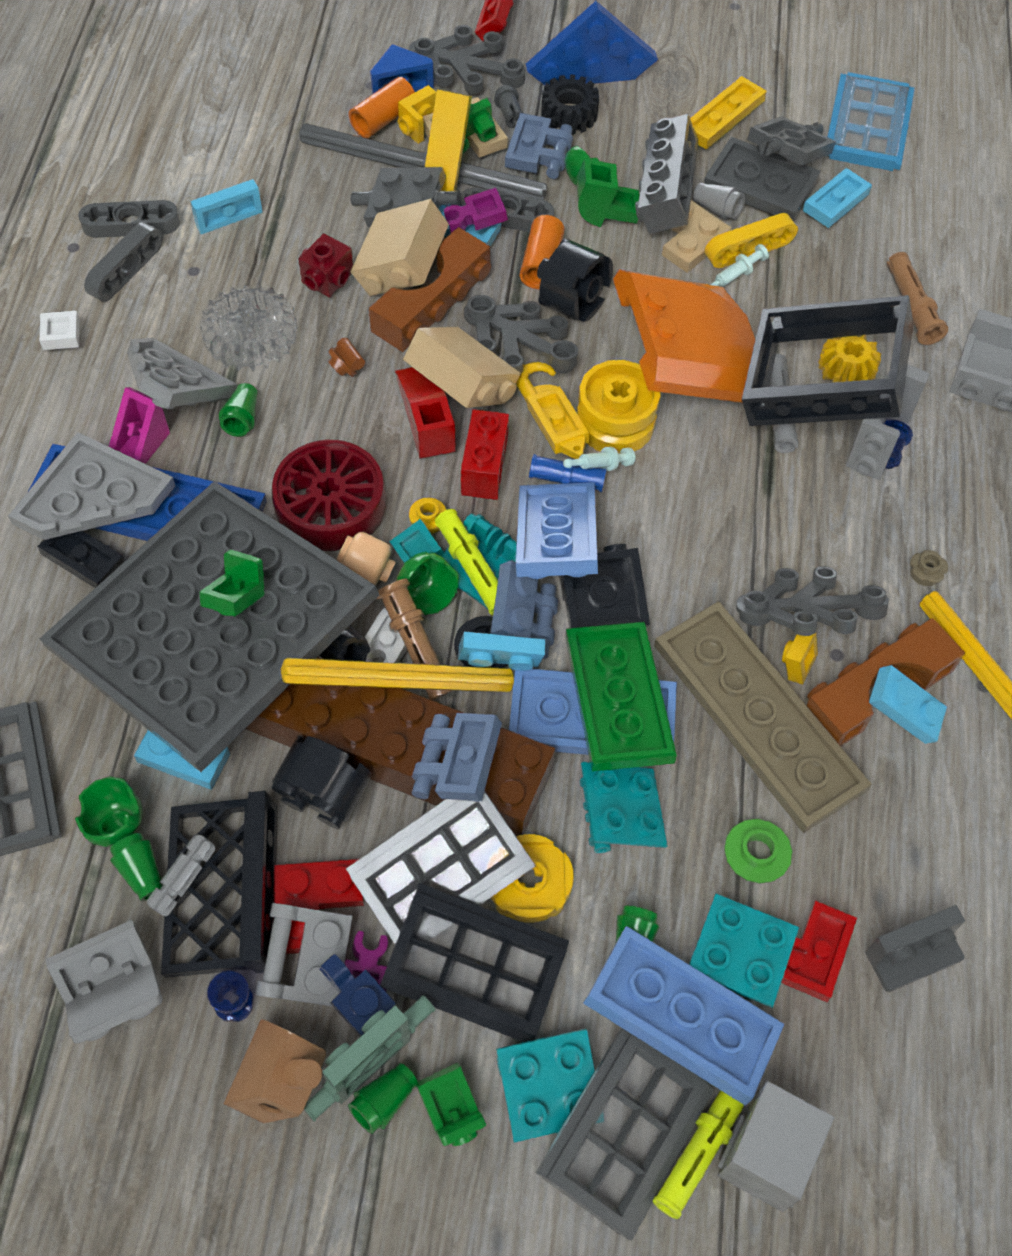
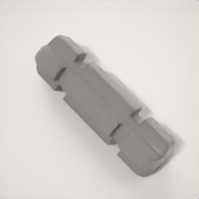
M196 834L191 838L185 847L188 849L187 853H181L160 881L163 884L161 889L155 888L148 898V906L160 915L168 916L178 903L175 901V898L178 895L180 897L183 896L203 868L200 866L202 860L207 862L215 851L214 844L204 836Z

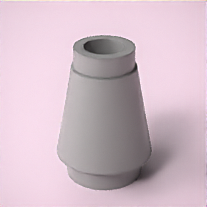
M700 182L694 191L693 200L724 220L729 218L737 219L745 204V194L741 193L737 187Z

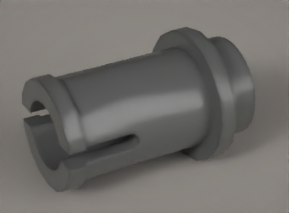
M503 85L496 90L494 102L501 109L506 125L510 128H515L512 117H515L516 121H518L520 113H524L518 102L519 94L510 85Z

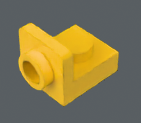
M429 85L398 102L399 128L403 134L409 135L418 144L424 141L423 116L434 111L436 91Z

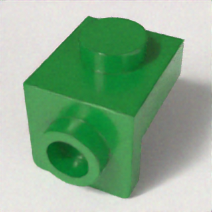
M230 549L224 553L225 574L199 591L200 605L218 611L222 615L236 617L265 595L263 561L258 557Z
M458 1063L415 1083L433 1129L443 1146L466 1144L478 1135V1130L487 1125L483 1115L477 1108L461 1066Z

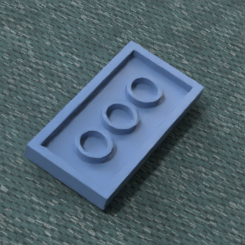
M594 482L520 486L516 547L517 577L542 579L547 576L569 575L571 577H583L587 574H598Z
M541 669L515 670L509 730L555 748V752L588 755L572 672ZM659 680L674 742L677 682Z
M627 926L619 936L583 1003L745 1106L754 1098L784 1027V1023Z

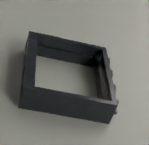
M909 295L763 309L742 396L749 426L900 417L914 325ZM896 332L889 379L769 387L779 342Z

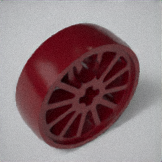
M328 439L302 445L282 460L275 471L272 481L271 497L278 522L322 551L341 550L348 535L354 537L358 532L372 535L384 516L387 497L383 473L372 455L350 442ZM326 468V471L324 473H321L319 470ZM338 468L336 472H332V469ZM306 489V494L297 495L296 491ZM358 497H372V498H371V500H370L369 502H367V501L362 500V499H360V498H358ZM347 507H350L361 513L356 517H352V515L347 510ZM300 513H306V515L302 519H300L296 515ZM318 516L325 519L324 525H317L313 523L318 518ZM342 517L344 520L343 523L332 525V519Z

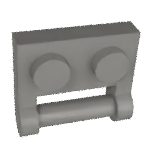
M272 903L270 917H274L263 980L257 982L255 995L332 1006L330 1002L339 992L319 969L334 953L343 963L345 962L352 916ZM292 920L305 922L293 986L280 984Z

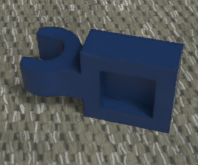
M335 953L320 966V972L339 992L330 1004L359 1037L364 1034L361 1030L363 1025L380 1010L387 1013L396 1005L394 1000L366 969L355 979Z

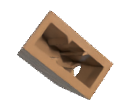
M261 1019L224 1101V1105L261 1123L298 1117L303 1112L312 1089L317 1087L322 1079L321 1067L326 1057V1050L282 1027Z

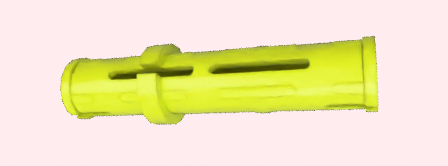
M448 509L436 517L435 524L439 527L450 545L448 551L452 558L459 560L471 583L487 606L490 615L493 616L498 580L479 551V542L475 535L468 533L455 509Z
M720 1090L708 1112L700 1114L696 1121L698 1127L677 1160L676 1165L658 1195L653 1199L654 1205L671 1218H680L681 1212L703 1178L720 1146L728 1144L733 1136L731 1128L745 1105Z

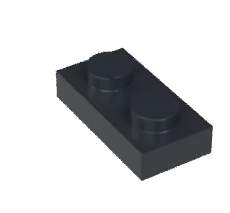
M83 531L46 539L37 546L41 555L94 588L125 562L121 554Z

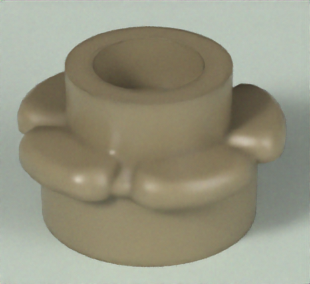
M924 550L921 554L916 553L910 560L911 576L915 582L923 586H933L944 579V574L948 572L947 561L932 550Z

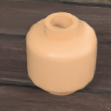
M358 532L354 537L348 535L336 559L375 586L379 580L387 582L396 563L389 559L391 546L365 532Z

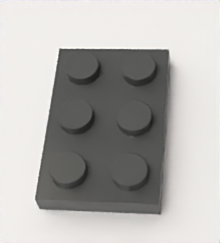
M730 137L706 174L704 183L737 187L741 193L745 194V204L773 215L787 213L794 221L818 182L821 170L807 165L801 167L792 166L784 161L785 158L778 154L762 155L757 146Z

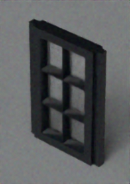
M419 883L380 986L416 1001L423 995L436 1009L522 1042L533 1041L539 1031L569 941Z

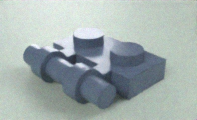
M520 113L505 156V167L537 173L539 164L546 165V175L551 179H556L559 173L564 170L565 154L570 150L573 142V136L571 135L572 127L568 124H563L560 129L551 128V118ZM545 145H553L554 149H547Z
M510 560L500 564L491 634L545 639V655L543 659H546L549 655V646L553 645L555 637L552 620L553 616L557 614L559 603L555 597L556 586L550 583L542 584L539 593L537 591L538 579L517 577L516 562ZM534 612L537 613L536 623L533 622Z
M456 713L453 728H448L450 718L442 714L434 715L431 727L426 728L422 743L425 745L421 762L415 764L412 778L415 780L412 795L420 799H428L432 785H436L435 792L441 799L481 802L502 725L497 715ZM446 750L443 763H438L441 751Z

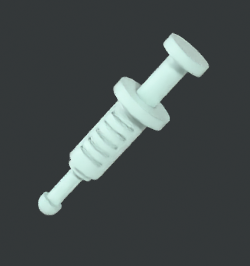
M758 244L755 247V252L748 257L744 254L736 256V262L716 275L715 281L710 285L724 287L742 274H751L753 272V263L759 259L765 261L769 258V253L765 246Z
M604 447L601 452L582 454L579 459H565L563 465L566 468L579 465L583 469L602 467L606 468V471H613L618 467L619 462L624 466L633 465L635 462V452L630 447L623 448L620 453L614 447Z

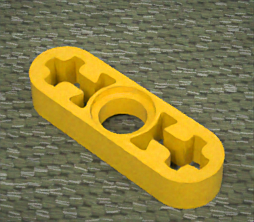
M780 213L715 236L707 243L704 252L715 268H723L736 262L735 258L739 254H744L747 257L753 254L758 244L765 246L768 252L787 245L797 235L798 227L787 213Z

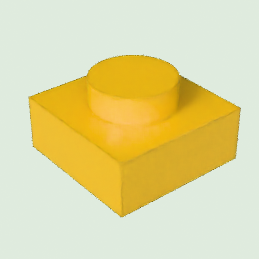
M816 633L810 636L797 634L794 641L789 640L786 643L782 662L786 663L789 681L804 684L818 655Z

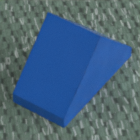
M393 44L370 71L372 94L397 77L406 79L415 92L427 85L432 89L434 88L432 59Z

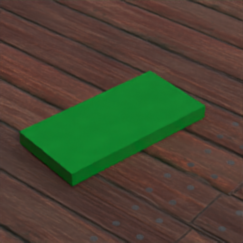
M645 622L567 628L565 639L592 772L675 764L677 754Z

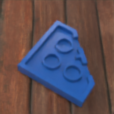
M595 1L526 63V68L529 74L544 85L546 83L550 84V80L553 78L559 81V76L565 75L566 79H570V75H575L576 80H579L582 76L586 78V83L592 81L596 84L635 80L653 65L658 58L654 49Z

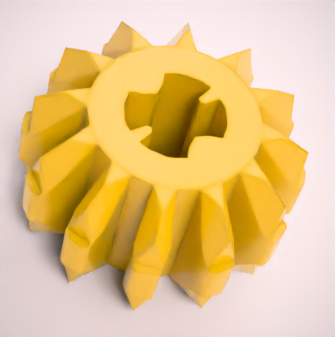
M866 335L827 339L818 360V368L823 370V380H833L832 383L873 380L876 378L879 370L881 353L877 351V342H867Z

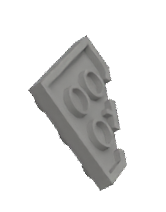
M154 338L131 339L127 355L138 390L153 398L152 402L161 408L174 409L175 406L181 405L194 406L200 402H217L218 399L230 398L236 390L237 384Z
M77 432L8 517L13 525L46 540L154 514L173 490L175 483L172 476Z

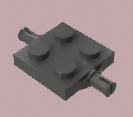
M783 116L752 126L747 140L757 144V148L762 155L778 154L785 158L784 161L796 167H801L832 154L836 143L835 140L822 135L824 129L821 123L818 124L819 122H816L812 125H802Z
M443 167L380 168L372 190L370 192L352 191L350 199L353 206L368 205L364 220L367 227H371L376 214L379 212L431 199L438 209L441 205H460L461 192L459 190L442 191L446 178Z

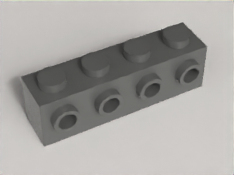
M685 114L671 119L663 118L651 124L649 139H646L645 142L647 153L646 159L642 161L643 178L639 181L640 197L639 201L635 204L638 220L640 222L644 221L649 234L688 225L698 138L689 114Z

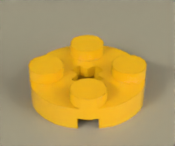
M535 834L518 835L516 837L536 865L532 868L534 869V875L542 877V882L535 883L533 888H528L525 886V883L519 882L516 879L492 896L491 900L501 915L524 923L541 922L550 917L557 916L563 910L572 891L573 867L566 853L564 852L563 854L559 848L553 845L554 842L550 839ZM504 846L490 858L487 870L509 855Z

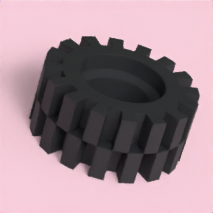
M565 75L559 76V81L553 78L550 80V84H545L542 91L541 117L551 118V128L557 129V127L560 129L563 124L570 125L573 129L571 135L576 134V129H579L581 133L586 132V126L591 129L594 122L597 121L599 90L597 87L594 88L592 81L586 83V78L582 76L579 80L575 79V75H570V79H566Z

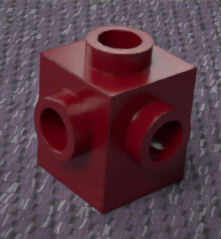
M325 233L309 248L304 249L298 258L302 283L310 290L318 291L329 298L339 287L341 288L347 283L349 276L352 274V248Z

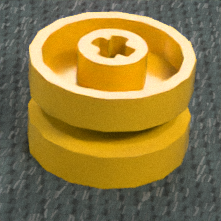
M608 360L594 365L584 374L579 386L577 414L589 432V443L587 444L596 451L601 452L604 447L610 446L614 447L618 453L627 447L637 451L651 440L656 425V413L661 396L660 392L647 389L640 364L627 360Z

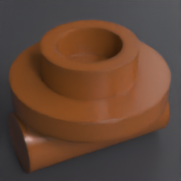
M341 338L335 348L331 347L328 350L332 357L328 362L341 376L348 373L354 377L357 374L356 370L362 369L365 365V360L348 338Z

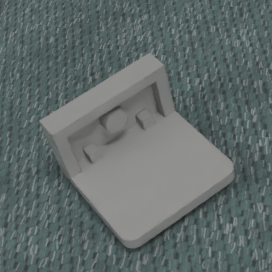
M133 920L127 921L46 959L47 969L66 1006L69 1035L73 1043L97 1040L106 1035L111 1028L129 1019H141L149 1015L163 1000L153 963Z

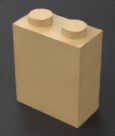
M431 199L377 213L352 267V275L369 296L386 293L390 288L404 289L424 284L449 223Z
M459 327L418 328L403 358L405 362L466 408L505 404L516 391L515 384L521 374Z

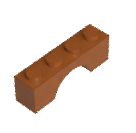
M456 228L441 242L438 249L437 271L440 276L430 285L420 289L402 290L390 288L369 308L371 332L401 352H404L410 346L418 328H429L435 322L441 321L449 308L457 301H462L468 294V291L478 281H483L488 276L491 270L490 246L463 229Z
M933 618L920 626L917 623L911 624L898 636L899 640L891 645L887 642L880 644L869 654L868 660L860 665L857 662L851 663L839 673V679L829 685L826 682H822L807 695L809 701L806 706L840 746L862 733L871 720L874 712L869 703V690L874 687L879 668L892 665L924 690L955 670L965 652Z

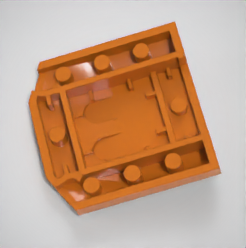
M619 269L613 281L621 306L632 307L646 350L639 363L647 389L649 391L743 403V391L756 339L747 315L728 292L720 286Z

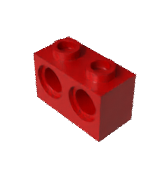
M472 409L461 465L462 496L498 500L508 445L509 414Z

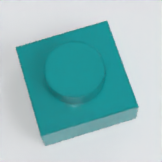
M421 519L389 541L404 563L413 555L425 551L434 552L440 556L445 553Z

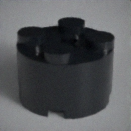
M564 238L551 257L543 259L538 267L537 277L541 279L539 304L574 320L582 322L590 320L598 312L605 298L600 297L603 287L610 288L613 276L612 260L596 250Z
M298 735L275 774L271 788L282 795L281 801L290 808L303 812L307 806L319 813L317 818L321 822L335 829H340L342 823L349 820L372 774L361 763L357 769L351 767L347 761L350 755L317 738L307 736L303 740L301 735Z

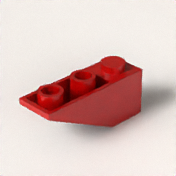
M413 367L395 370L419 459L455 452V424L444 391Z

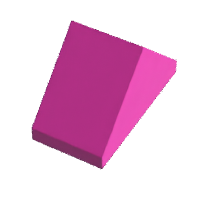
M125 387L109 447L146 464L170 434L163 408L155 405L152 402L153 398L133 388Z

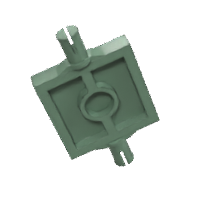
M422 995L404 1014L396 1005L387 1013L380 1010L363 1025L361 1030L364 1034L351 1046L348 1043H343L336 1048L325 1061L328 1067L322 1071L326 1081L322 1084L323 1088L308 1100L305 1105L304 1111L315 1122L335 1101L343 1104L411 1041L410 1035L416 1031L415 1028L435 1011L431 1002Z

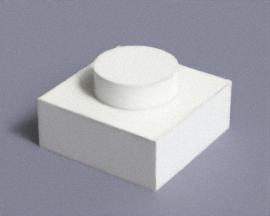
M77 311L40 313L39 341L43 350L79 347L80 319Z

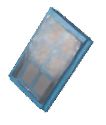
M848 72L847 74H841L827 136L836 141L832 154L827 155L830 156L829 159L893 171V169L900 170L915 87H910L909 83Z

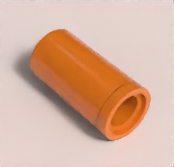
M397 77L350 109L349 120L354 130L360 136L369 138L398 118V102L415 93L411 84L406 79Z
M538 216L531 225L520 270V279L526 286L533 289H540L541 279L537 277V270L541 261L545 258L549 259L563 240L564 224L554 216Z

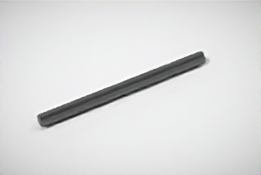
M308 123L303 124L300 129V141L305 144L400 168L425 167L427 153ZM461 162L458 182L488 190L496 187L498 192L544 200L546 197L547 184L544 182Z

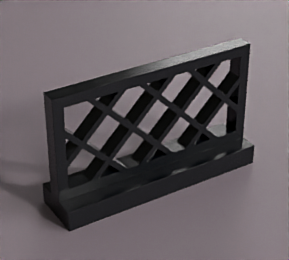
M265 790L249 792L246 799L171 807L167 872L181 853L186 854L188 851L185 847L181 850L182 842L185 845L189 842L182 835L183 818L202 817L207 824L197 834L208 838L216 830L227 842L210 860L208 859L205 862L206 864L183 896L180 897L178 895L175 898V901L178 903L168 916H164L161 975L165 978L250 969L256 974L264 973L274 917H270L272 903H275L274 865H276L278 811V806ZM244 812V824L232 837L219 827L231 813ZM209 815H215L212 819L208 817ZM242 840H243V847H241V846L239 845V843H240ZM236 848L243 855V865L228 878L217 866ZM212 871H215L225 883L206 901L195 889ZM241 880H242V889H240V888L237 886V884H238ZM234 889L241 896V907L227 921L215 908ZM192 893L204 906L185 925L178 918V907ZM212 912L224 925L205 944L193 931ZM239 923L240 932L235 928ZM177 925L181 928V930L178 933ZM232 931L240 939L239 958L220 959L213 951ZM190 936L202 949L188 963L175 964L176 949ZM208 956L214 959L211 961H204Z

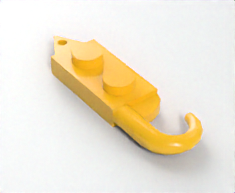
M531 362L524 365V370L520 374L516 385L527 402L528 410L555 454L561 452L573 459H579L584 454L585 444L589 443V432L560 386L548 384L534 387L528 378L535 372H546L550 376H554L556 371L552 366L543 362Z

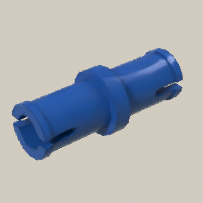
M533 454L529 478L562 484L594 482L595 490L602 492L606 468L583 469L579 465L566 468L563 465L564 461Z

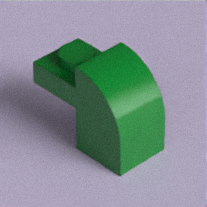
M584 158L577 175L578 209L581 216L590 224L598 227L602 226L605 218L637 224L638 217L635 204L639 201V190L618 186L616 164Z

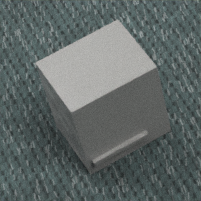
M767 1081L751 1100L745 1116L740 1115L733 1131V1136L728 1142L719 1162L718 1168L721 1170L718 1177L781 1212H784L789 1207L793 1208V1205L803 1195L835 1117Z

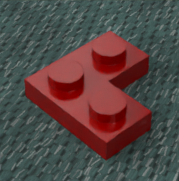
M359 859L274 865L275 903L319 911L320 909L364 906L363 895L346 870V868ZM292 920L286 954L299 953L305 922Z
M815 901L810 910L801 939L797 937L795 939L781 983L828 1002L832 997L857 917Z

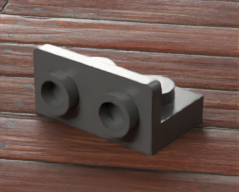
M957 905L879 936L868 948L865 954L886 992L894 991L960 963L965 956L955 940L956 936L954 934L965 922Z

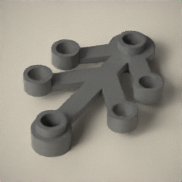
M459 25L454 29V35L436 41L429 38H420L409 46V51L432 59L435 83L442 87L453 83L454 69L463 81L464 89L468 93L476 94L481 92L483 89V76L478 72H472L470 68L500 75L502 85H510L512 88H519L525 83V67L520 60L511 58L501 63L478 57L486 53H497L502 49V36L498 32H488L484 35L483 42L468 46L473 41V30L468 25ZM459 45L468 46L456 51L448 50ZM440 61L450 63L452 68L448 65H442Z
M476 295L468 300L464 308V318L468 323L476 326L477 341L496 354V341L491 338L490 326L502 332L505 354L502 360L520 373L524 370V358L519 354L518 342L548 358L550 365L558 373H568L577 365L578 347L573 342L561 340L551 344L533 334L547 332V335L552 339L566 337L568 321L564 317L553 316L549 319H540L541 307L534 301H526L522 304L496 305L495 301L487 295ZM520 316V320L518 321H510L506 319L508 317Z
M827 566L815 568L813 580L791 598H780L785 592L796 590L799 579L797 571L790 568H781L775 573V582L764 591H750L737 599L736 610L744 623L753 626L765 625L771 620L792 629L798 635L810 636L816 633L817 622L832 627L838 633L850 634L856 630L858 615L869 620L884 618L887 615L889 598L886 595L885 589L876 585L863 587L862 591L857 595L819 596L825 590L833 589L836 585L837 571ZM831 609H838L834 613L829 611Z

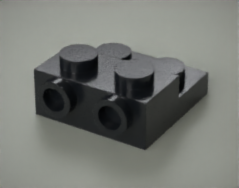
M626 544L603 547L604 552L597 553L598 574H587L583 577L559 575L562 598L566 604L569 628L645 622L646 627L650 625L638 548L627 549Z

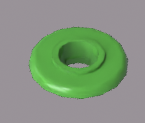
M760 819L745 820L734 826L726 838L724 850L727 862L733 871L746 881L759 884L773 882L783 876L791 865L792 848L790 841L782 829L769 821ZM751 841L763 842L770 849V857L767 859L755 858L749 853L747 844Z

